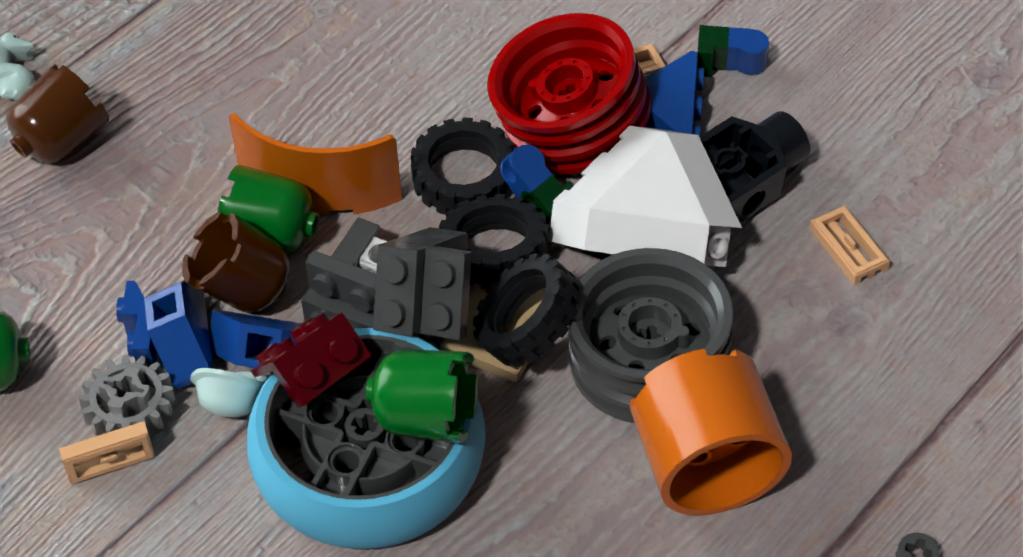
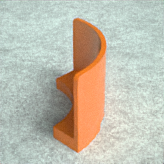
M236 113L228 116L238 165L290 178L304 184L313 199V212L319 215L327 216L328 211L353 210L354 214H361L387 207L402 200L397 143L393 135H386L364 144L349 147H301L277 141L261 134L245 123Z

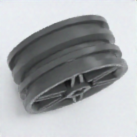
M640 248L623 251L596 263L578 280L581 286L578 289L581 293V303L576 305L578 313L575 320L570 321L568 324L571 373L581 394L593 406L607 415L622 421L635 423L630 411V399L636 398L646 385L644 377L662 363L681 354L704 348L707 356L729 355L731 353L733 306L729 292L723 281L711 268L689 255L660 248ZM621 310L619 316L615 315L617 311Z

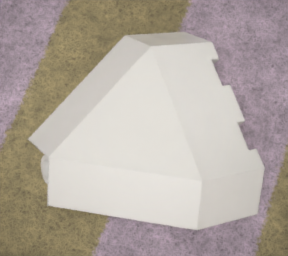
M629 126L619 135L621 140L608 153L602 152L581 173L583 177L570 190H564L553 201L548 240L587 251L617 254L632 249L660 248L684 253L707 266L726 267L731 227L742 228L699 135L664 129Z

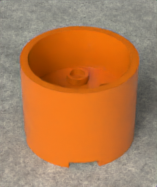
M704 348L676 356L650 371L644 377L646 382L644 388L636 398L630 399V411L660 495L665 505L673 511L687 515H709L738 508L770 491L782 480L789 470L792 461L791 450L757 367L750 356L735 349L729 355L707 356Z

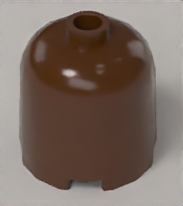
M54 64L15 100L8 109L7 124L13 136L10 144L24 158L31 155L41 162H59L109 122V116L101 102L95 107L85 95L90 88L82 79L66 66L62 65L58 69L57 65Z
M217 212L211 216L195 232L193 238L199 242L193 251L192 257L185 254L183 258L182 275L186 283L245 313L265 309L284 293L287 286L290 263L284 248L236 214L231 213L226 216L222 212Z

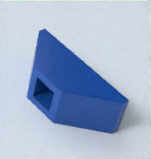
M689 51L649 77L648 88L651 94L652 106L650 118L646 125L647 128L694 134L700 137V126L693 125V119L701 120L702 96H695V91H703L704 68L697 67V51Z
M182 280L144 298L147 330L166 372L170 375L172 385L177 390L192 384L190 380L191 374L196 369L214 368L204 292Z
M214 309L212 310L210 327L212 354L235 365L253 368L259 364L256 356L276 342L280 343L288 337L293 340L289 332L301 323Z

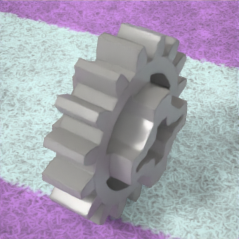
M123 355L122 362L118 365H115L111 359L106 360L107 370L101 371L94 368L91 371L94 382L83 381L82 387L85 394L79 396V402L86 425H92L96 436L103 434L105 431L108 433L145 421L147 430L151 426L161 430L164 427L161 416L169 417L173 414L171 403L176 401L170 375L168 372L162 373L161 365L158 362L148 367L145 356H141L136 363H131L129 356ZM150 386L155 390V393L151 392ZM100 404L104 405L105 411L108 412V414L100 408Z

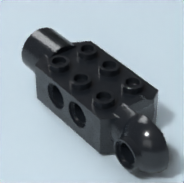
M783 111L772 114L758 124L731 116L700 136V140L740 223L780 197L786 172L807 159L810 154V143L805 130L793 116Z

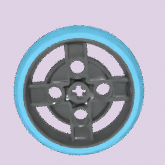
M373 328L354 329L372 356L303 407L298 408L273 372L269 375L254 402L249 417L247 455L252 476L262 496L276 514L294 529L312 539L332 546L350 549H372L393 546L414 539L436 527L459 506L475 482L479 472L486 434L485 421L478 397L475 418L465 419L463 430L468 431L469 437L464 443L398 436L384 430L375 418L372 404L366 401L365 390L368 378L370 376L374 377L375 371L383 358L394 351L404 349L441 350L415 336L375 331ZM282 438L300 444L303 458L314 475L311 484L301 480L292 473L280 459L279 448ZM403 449H412L411 451L406 452L401 451ZM345 470H354L349 473H341Z

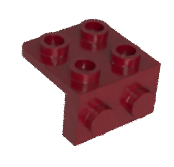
M323 312L313 319H307L291 330L289 333L293 340L288 337L280 343L276 342L256 356L259 364L250 371L255 378L273 371L299 408L313 400L372 355L342 312L329 318Z

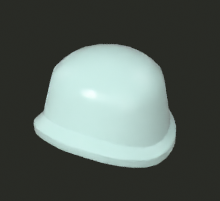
M199 368L192 372L190 380L196 386L199 404L206 411L221 417H241L251 413L254 402L267 380V375L255 378L250 371L230 372L214 368Z

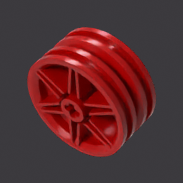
M589 13L563 14L547 18L529 26L513 37L502 48L493 61L488 75L487 91L489 99L507 138H510L514 144V150L521 145L535 146L543 154L545 166L552 174L583 172L602 152L608 153L621 140L619 135L629 126L646 127L650 118L651 94L631 40L624 29L618 24L599 15Z

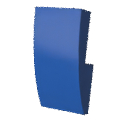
M127 281L124 297H119L117 300V321L124 323L128 338L127 351L129 357H134L135 362H137L141 356H145L149 367L157 362V350L147 330L144 297L135 281Z

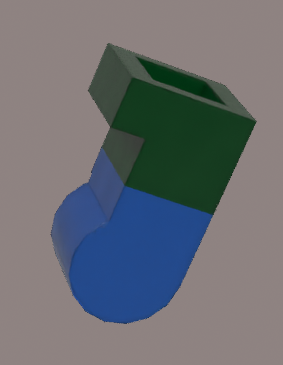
M699 25L697 67L704 68V77H711L712 70H738L743 74L756 75L766 69L769 39L765 33L755 29Z
M532 145L517 147L505 156L501 162V175L515 196L524 198L525 203H534L538 207V213L543 212L546 220L552 216L554 199L564 190H570L574 186L571 181L561 185L545 166V159L541 151Z

